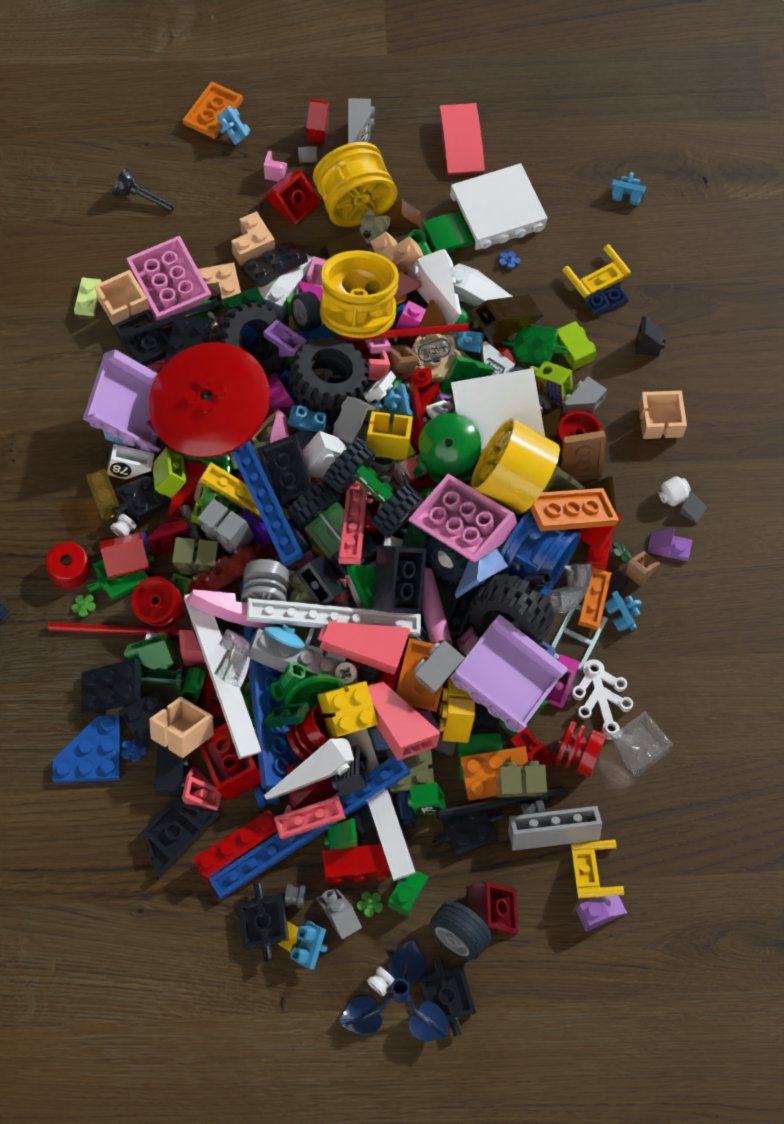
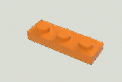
M593 567L590 568L578 625L594 630L599 629L611 576L610 572Z

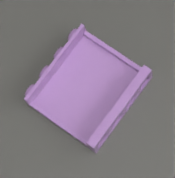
M116 349L104 353L83 420L89 422L90 426L106 431L107 435L123 440V443L128 446H134L139 450L150 453L159 452L160 448L155 446L158 435L147 425V421L151 420L148 405L149 394L158 373Z
M499 614L454 671L450 679L457 688L465 690L470 694L473 701L484 705L492 716L499 717L504 721L510 730L520 733L526 728L530 718L568 668Z

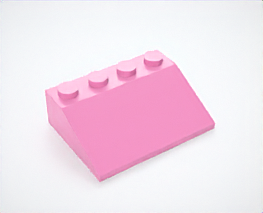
M180 236L126 258L130 271L147 297L149 309L156 321L198 307L212 296Z
M450 474L446 475L408 519L410 523L474 563L503 544L517 526L513 512Z

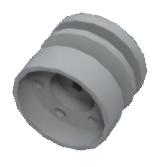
M259 559L248 563L244 568L241 602H247L248 598L286 601L289 582L288 568L277 561L269 559Z

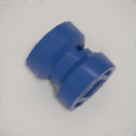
M261 786L253 787L258 809L264 808L270 803L273 805L280 803L279 797L273 799H266L264 797L271 789L261 788Z

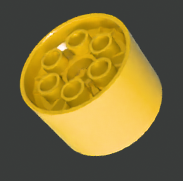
M509 418L495 431L481 453L472 475L471 488L520 515L535 503L549 482L558 461L559 445L519 421Z

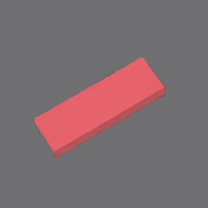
M336 796L276 816L274 819L279 837L283 840L346 819L340 797Z

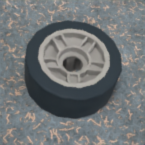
M311 291L293 296L291 300V313L296 326L302 331L320 327L322 320L318 297Z

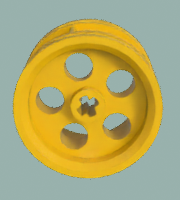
M346 251L329 258L324 263L321 271L322 297L320 300V317L325 326L337 334L352 338H368L387 331L393 325L396 317V301L394 296L398 289L399 278L396 266L386 257L369 251Z

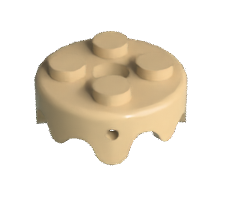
M431 334L423 337L420 335L411 349L417 355L419 347L423 344L438 339H446L447 341L439 340L422 346L419 350L420 358L414 371L420 368L431 367L432 382H443L454 357H461V353L455 347V339L452 335ZM423 349H427L428 352L430 350L431 355H435L437 357L446 355L449 352L447 356L438 358L439 362L434 363L432 361H422L430 360L429 357L424 358L427 356L424 355V351H422Z

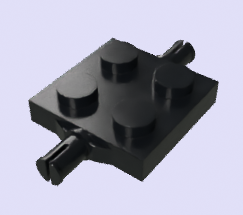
M147 473L115 489V496L121 501V505L112 508V512L115 516H118L126 511L140 521L169 506L172 498L158 493L154 488V477Z
M158 691L142 697L141 702L130 704L119 711L121 719L140 749L149 744L157 743L151 739L149 719L162 709L167 710V706Z
M483 810L441 818L439 821L443 827L444 834L432 838L434 847L436 848L448 843L458 858L497 842L498 837L493 829V823L504 820V815L501 810L492 815Z
M259 882L253 884L255 898L239 903L238 910L243 949L262 948L263 961L269 962L273 960L271 947L277 943L290 941L284 896L282 894L265 896L263 883Z
M441 956L437 957V959L435 957L432 959L435 973L429 977L419 979L424 1002H433L442 1009L448 1024L450 1023L453 1037H457L458 1035H463L459 1021L464 1017L476 1014L464 968L444 970Z

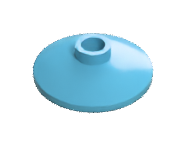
M283 624L282 627L266 626L264 629L267 635L285 645L298 649L305 647L304 642L294 634L295 628Z

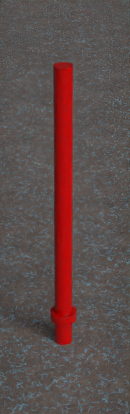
M466 323L394 329L368 338H352L337 334V340L341 338L345 342L354 343V341L467 332L469 331V325Z
M48 623V631L146 635L147 631H152L154 634L160 632L168 633L171 639L179 637L180 630H189L177 628V626L159 628Z

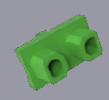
M204 485L201 498L197 502L198 505L206 508L215 499L229 509L225 516L231 511L235 512L237 504Z

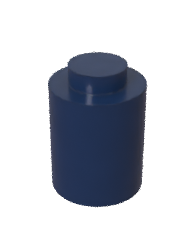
M409 792L398 793L392 796L393 806L401 828L411 827L417 821L415 811L408 805L407 794H411Z

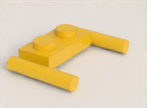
M609 244L603 248L613 261L607 266L581 280L578 279L569 266L564 267L562 270L584 299L599 290L604 291L621 282L624 277H628L632 273Z
M616 840L571 844L578 899L624 895L623 886L600 888L595 850L617 849Z

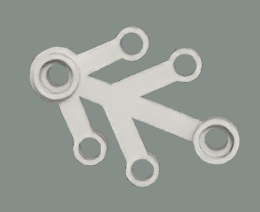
M595 659L588 660L583 667L585 676L579 686L573 689L572 696L576 700H582L591 682H593L594 691L585 705L579 708L578 717L581 720H588L592 713L591 710L598 701L604 720L601 733L606 735V739L613 740L618 736L620 727L613 721L607 700L618 705L624 712L631 710L633 701L629 697L622 698L603 687L602 680L613 685L614 689L618 692H623L626 689L627 681L623 677L616 678L605 672L604 665L600 661ZM594 666L598 671L593 672L590 668ZM617 682H622L624 687H619ZM580 690L583 695L578 696L575 691ZM628 702L630 706L625 707L622 703ZM586 710L588 715H582L581 711ZM613 726L615 731H609L607 727Z

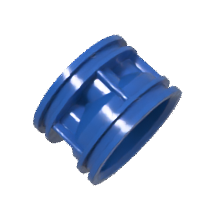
M529 510L520 520L500 553L508 567L496 575L509 574L512 577L513 575L524 576L548 571L552 575L551 584L538 587L540 592L547 596L570 562L582 534L579 531L573 533L572 529L540 531L531 510Z

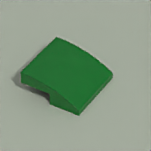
M459 212L441 215L422 224L435 252L444 249L447 253H453L455 248L471 247L474 243Z
M455 356L440 386V390L442 393L453 394L451 382L491 376L495 369L473 359Z
M501 733L472 734L468 743L457 742L460 780H464L460 757L502 750Z

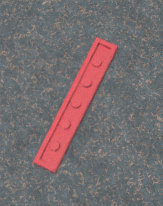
M357 480L346 490L338 558L339 564H361L368 491Z

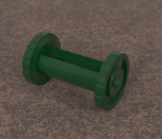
M140 664L141 687L143 684L176 686L177 693L182 691L185 681L184 665L179 664L177 671L153 670L144 668V665Z

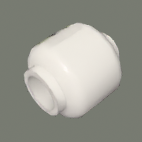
M675 476L661 484L659 497L664 504L668 503L674 507L687 500L691 489L686 479Z

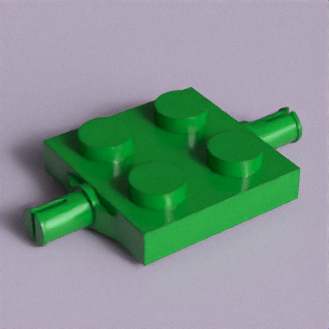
M529 325L520 330L515 339L507 338L502 341V346L513 347L512 357L517 364L541 367L546 361L551 363L555 353L567 355L568 346L557 345L559 332L557 328Z
M151 553L147 555L148 563L155 561ZM101 560L92 565L98 580L87 585L90 593L103 588L108 593L110 599L114 601L134 591L135 587L141 581L147 579L148 576L145 570L108 579L104 561Z

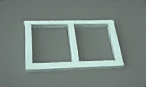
M573 602L551 646L556 647L563 633L590 645L578 667V671L581 672L608 618L602 616L600 627L593 640H590L566 628L574 610L580 611L581 605ZM555 653L554 658L558 660L560 655Z

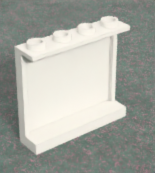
M521 163L451 185L450 196L452 201H457L475 239V250L486 249L497 243H505L516 237L521 238L532 232H540L546 227L547 216Z
M533 368L451 382L456 414L468 418L476 426L480 434V455L495 431L509 418H513L545 436Z

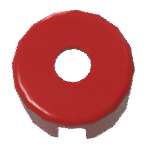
M58 543L50 549L46 556L45 564L49 577L60 588H78L86 582L90 575L91 568L87 554L76 543ZM65 555L72 557L71 564L67 566L60 563V559Z

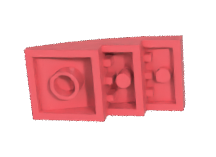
M477 104L440 105L442 141L444 143L447 175L484 173L483 146Z

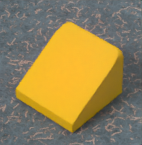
M287 922L290 941L277 944L291 953L292 949L300 941L297 938L299 927Z

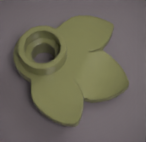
M368 210L363 214L359 230L362 236L364 231L370 232L369 238L363 236L366 244H370V241L386 232L391 220L389 216L381 215L375 217L372 210Z

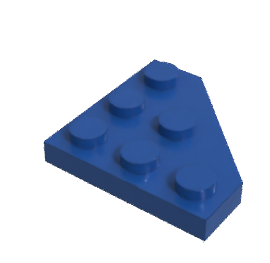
M120 715L97 716L53 759V783L120 780Z

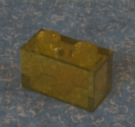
M106 469L86 475L88 486L101 520L114 517L112 508L119 506Z

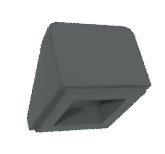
M691 492L681 507L679 514L697 524L706 511L707 506Z

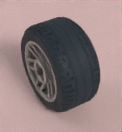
M453 901L445 902L430 920V929L434 937L447 950L462 959H477L491 941V933L486 923L475 912L460 903Z

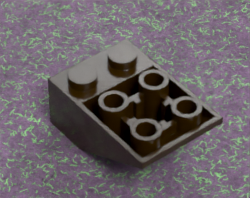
M529 294L486 300L471 309L473 316L492 347L544 317Z

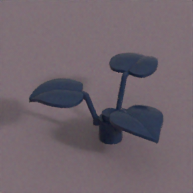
M413 940L400 946L389 960L388 972L395 980L391 984V993L387 995L380 1008L377 1009L376 1002L367 996H359L347 1005L340 1018V1024L348 1031L359 1035H369L376 1032L382 1026V1018L379 1013L393 999L398 1003L407 1001L415 1013L409 1018L408 1027L410 1033L416 1039L434 1041L447 1037L448 1022L442 1009L435 1003L426 1001L417 1010L410 997V985L408 982L414 983L419 981V979L424 977L427 970L426 960Z

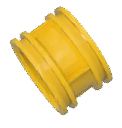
M354 142L340 146L325 155L318 162L313 172L314 183L324 199L325 208L330 220L338 226L355 227L361 225V217L368 210H372L375 217L381 216L391 208L397 198V188L385 167L384 159L379 149L371 143Z

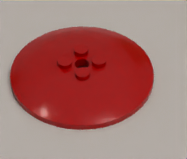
M219 342L194 345L172 357L157 374L149 394V415L156 433L166 445L176 452L194 458L223 456L245 445L262 426L270 405L269 383L261 365L245 350L231 344ZM205 392H211L212 395L209 399H202V395Z

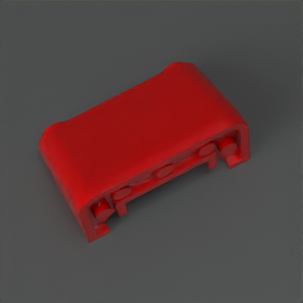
M431 367L417 369L404 383L406 391L411 397L409 403L410 410L414 412L410 444L416 453L415 456L420 454L419 437L424 426L428 423L423 422L419 397L431 387Z

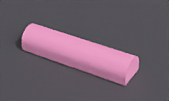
M425 568L421 613L429 642L432 644L439 642L441 644L445 640L452 646L453 642L433 570Z

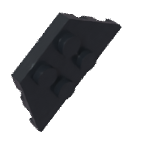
M173 800L142 831L159 879L221 817L218 812H210L198 806H189L183 802Z

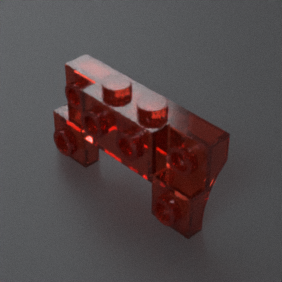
M260 543L254 547L250 544L245 549L241 547L232 553L233 556L228 559L225 556L215 562L217 566L205 575L203 572H200L192 577L193 582L187 588L190 592L193 590L215 592L219 589H224L243 578L244 568L251 561L259 559L272 560L279 554L273 544L266 548Z

